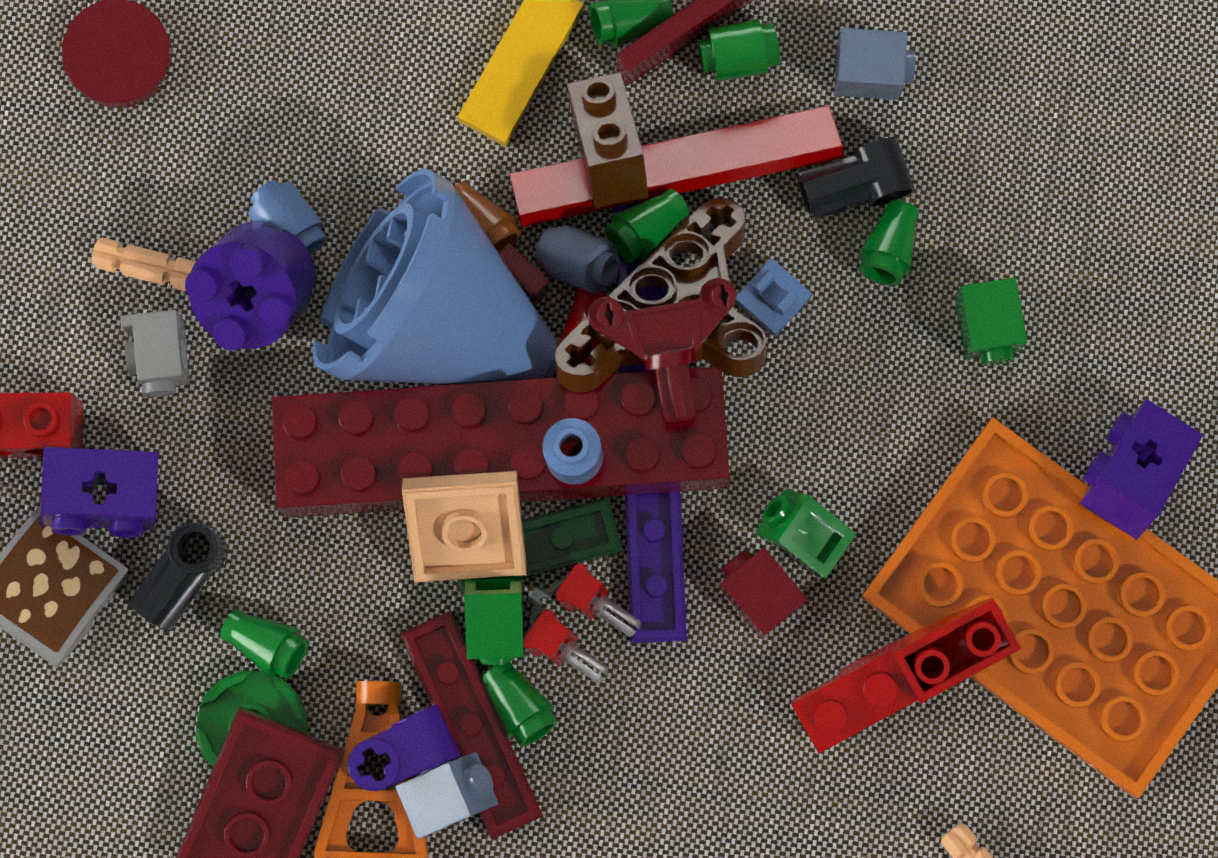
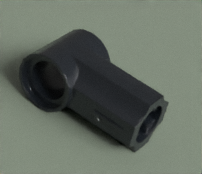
M897 137L884 138L868 143L854 150L850 157L800 172L797 175L800 194L812 221L868 203L869 207L888 204L891 200H899L915 191Z
M187 523L179 526L171 534L168 548L131 598L128 605L152 624L166 632H170L211 573L216 572L224 564L227 557V543L224 536L217 529L200 523ZM204 534L210 543V553L206 560L194 565L187 558L186 545L193 536Z

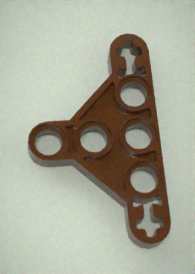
M716 198L708 200L683 222L608 297L617 300L624 312L699 299L702 285L708 280L723 278L729 281L726 260L741 246L745 237V213L743 208L737 202L730 199ZM711 224L717 226V228L712 233ZM692 252L697 254L701 261L694 266L682 267L674 263L672 258L678 253ZM647 286H658L667 292L665 297L657 301H646L637 295L639 290ZM733 306L701 344L700 349L695 352L696 360L703 359L733 377L754 375L765 364L766 335L761 327L736 312ZM587 317L559 344L555 353L557 379L564 388L573 392H588L596 389L618 367L645 365V361L639 359L637 355L594 330L589 325ZM742 340L754 345L756 350L751 355L737 357L730 354L725 348L731 342ZM591 356V366L583 364ZM574 361L579 365L575 368L571 367V362Z

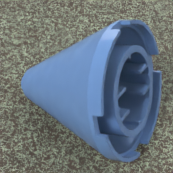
M420 169L410 174L396 187V191L407 197L392 212L380 206L377 208L355 240L333 281L318 320L331 328L328 343L325 345L317 340L313 343V360L316 367L340 380L469 384L551 378L556 371V338L453 184L429 169Z

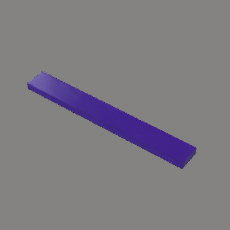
M640 203L613 207V215ZM668 234V236L659 244V246L670 236V234ZM619 256L621 266L616 278V288L645 260L638 258L632 263H627ZM647 286L637 293L641 299L646 301H657L667 294L663 288L658 286ZM645 365L620 367V373L655 371L654 369L646 370ZM681 492L625 495L629 613L641 622L639 629L630 624V627L636 631L630 637L631 644L686 642Z

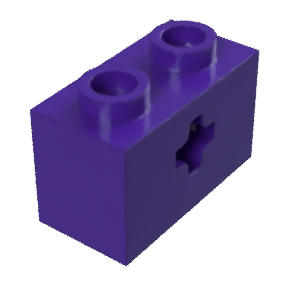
M1148 399L1143 401L1132 416L1123 411L1105 438L1113 444L1109 453L1105 454L1100 451L1082 478L1090 486L1079 504L1137 540L1159 516L1203 434Z
M44 447L40 511L41 526H52V532L60 535H82L86 533V528H107L110 535L124 538L140 537L143 535V530H154L159 452ZM95 485L105 486L106 497L104 504L93 503L92 493Z

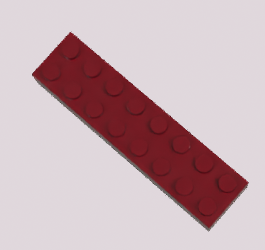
M716 367L689 368L696 414L695 417L680 422H665L662 418L655 371L611 374L599 387L588 392H573L564 388L557 378L272 397L276 509L286 518L404 510L402 496L403 478L517 471L520 502L730 488L722 371ZM576 418L589 423L596 430L600 438L603 451L601 468L592 479L582 484H567L555 478L550 472L543 455L542 446L547 431L551 426L563 419ZM567 443L561 448V452L569 457L576 456L581 452L583 443Z

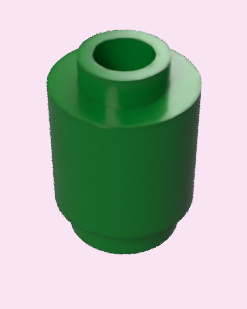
M759 19L707 28V39L698 41L703 73L713 72L716 82L768 73V67L780 65V50L773 22L760 24Z

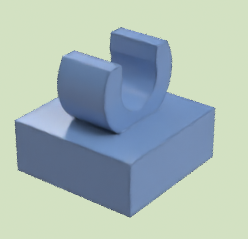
M771 258L739 292L735 303L775 338L811 299L812 293Z

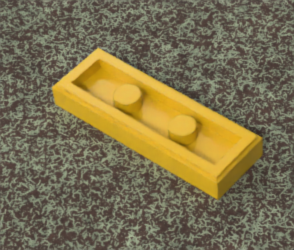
M524 0L457 116L458 122L506 147L584 10V3L579 0Z

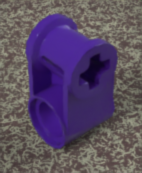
M435 704L391 725L392 728L359 743L349 755L348 769L351 778L358 786L365 790L376 792L389 788L412 776L417 777L462 755L438 704ZM371 749L374 750L377 756L387 754L391 761L390 764L384 767L386 777L375 782V779L370 774L361 777L358 771V767L365 763L363 753Z

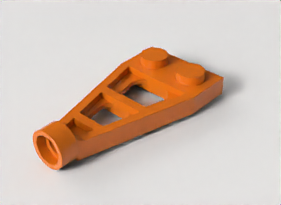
M356 681L355 704H357L314 849V858H429L426 836L420 839L416 838L395 786L414 777L407 778L391 786L389 789L375 792L359 787L350 776L348 761L354 747L362 741L392 728L391 725L402 720L399 705H401V682ZM368 704L388 705V711L380 716L373 715L368 709ZM366 801H380L392 809L399 836L398 843L393 850L389 852L355 851L348 845L347 831L352 814L358 805Z

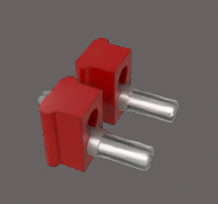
M579 563L572 568L565 579L555 581L547 589L536 587L533 590V593L528 598L533 604V611L529 617L531 628L523 638V645L537 658L543 655L557 666H560L562 662L570 664L596 683H600L604 678L574 657L577 655L604 675H607L608 667L579 647L576 643L578 638L570 629L563 625L562 621L552 610L547 609L541 613L542 604L538 597H549L556 592V599L566 611L572 612L576 610L591 621L594 616L601 617L629 637L633 636L636 631L607 612V609L639 629L641 622L613 603L608 597L610 592L604 584L594 578L585 564Z

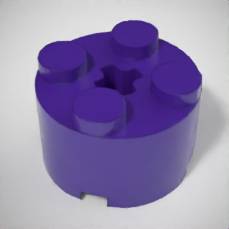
M256 221L240 224L229 230L203 253L194 264L191 273L187 276L185 289L189 295L192 310L199 323L214 337L217 344L222 348L233 351L239 348L255 349L267 346L278 340L307 310L311 302L313 286L316 284L315 265L305 245L295 235L285 229L280 232L265 226L267 223Z

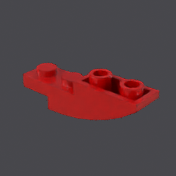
M992 597L929 624L840 669L839 675L791 700V705L817 752L820 754L917 700L920 704L1021 650V647Z

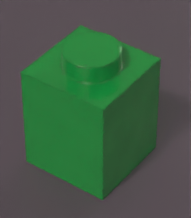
M1016 277L960 286L954 296L965 360L980 358L982 366L999 365L1015 360L1014 353L1020 352L1028 343Z
M522 575L465 579L464 602L467 659H479L481 663L487 665H502L511 662L513 658L524 657Z

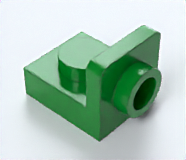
M786 489L781 495L776 496L769 502L762 514L763 521L756 530V534L764 541L776 544L812 574L823 579L828 577L857 535L811 496Z

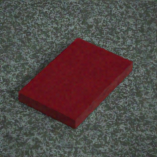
M240 706L176 858H300L345 750Z

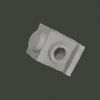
M176 310L120 316L121 327L130 337L133 336L134 342L125 343L127 370L129 375H137V381L142 385L143 396L162 397L173 395L176 393V386L190 384L184 319Z

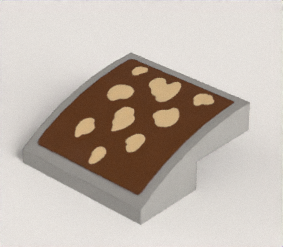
M38 506L0 553V628L56 668H59L93 627L95 616L126 581L129 569L81 535L55 534L52 532V526H41V507Z

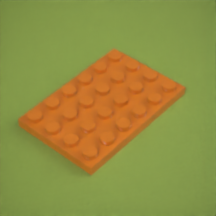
M992 417L860 598L910 634L942 618L993 597L1018 641L1021 650L969 678L1134 799H1138L1218 687V580L1148 529L1136 540L1079 504L1089 486Z

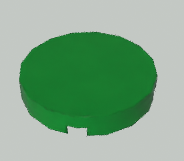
M239 671L220 679L204 695L197 714L195 738L202 756L214 768L240 706L308 734V714L301 696L284 679L277 676L271 678L264 671Z

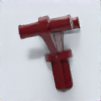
M713 278L702 285L699 299L624 312L617 300L611 297H600L590 303L587 309V320L594 330L637 355L639 359L644 360L646 370H655L662 418L665 422H680L695 417L696 414L688 364L696 362L695 352L700 349L701 344L734 306L736 291L729 281L723 278Z

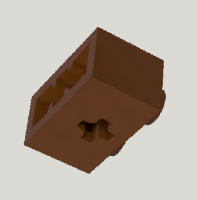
M621 72L568 83L567 88L573 125L595 209L649 197L644 155Z

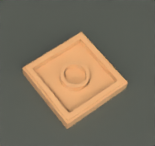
M517 471L403 478L402 496L414 582L526 575L527 562Z

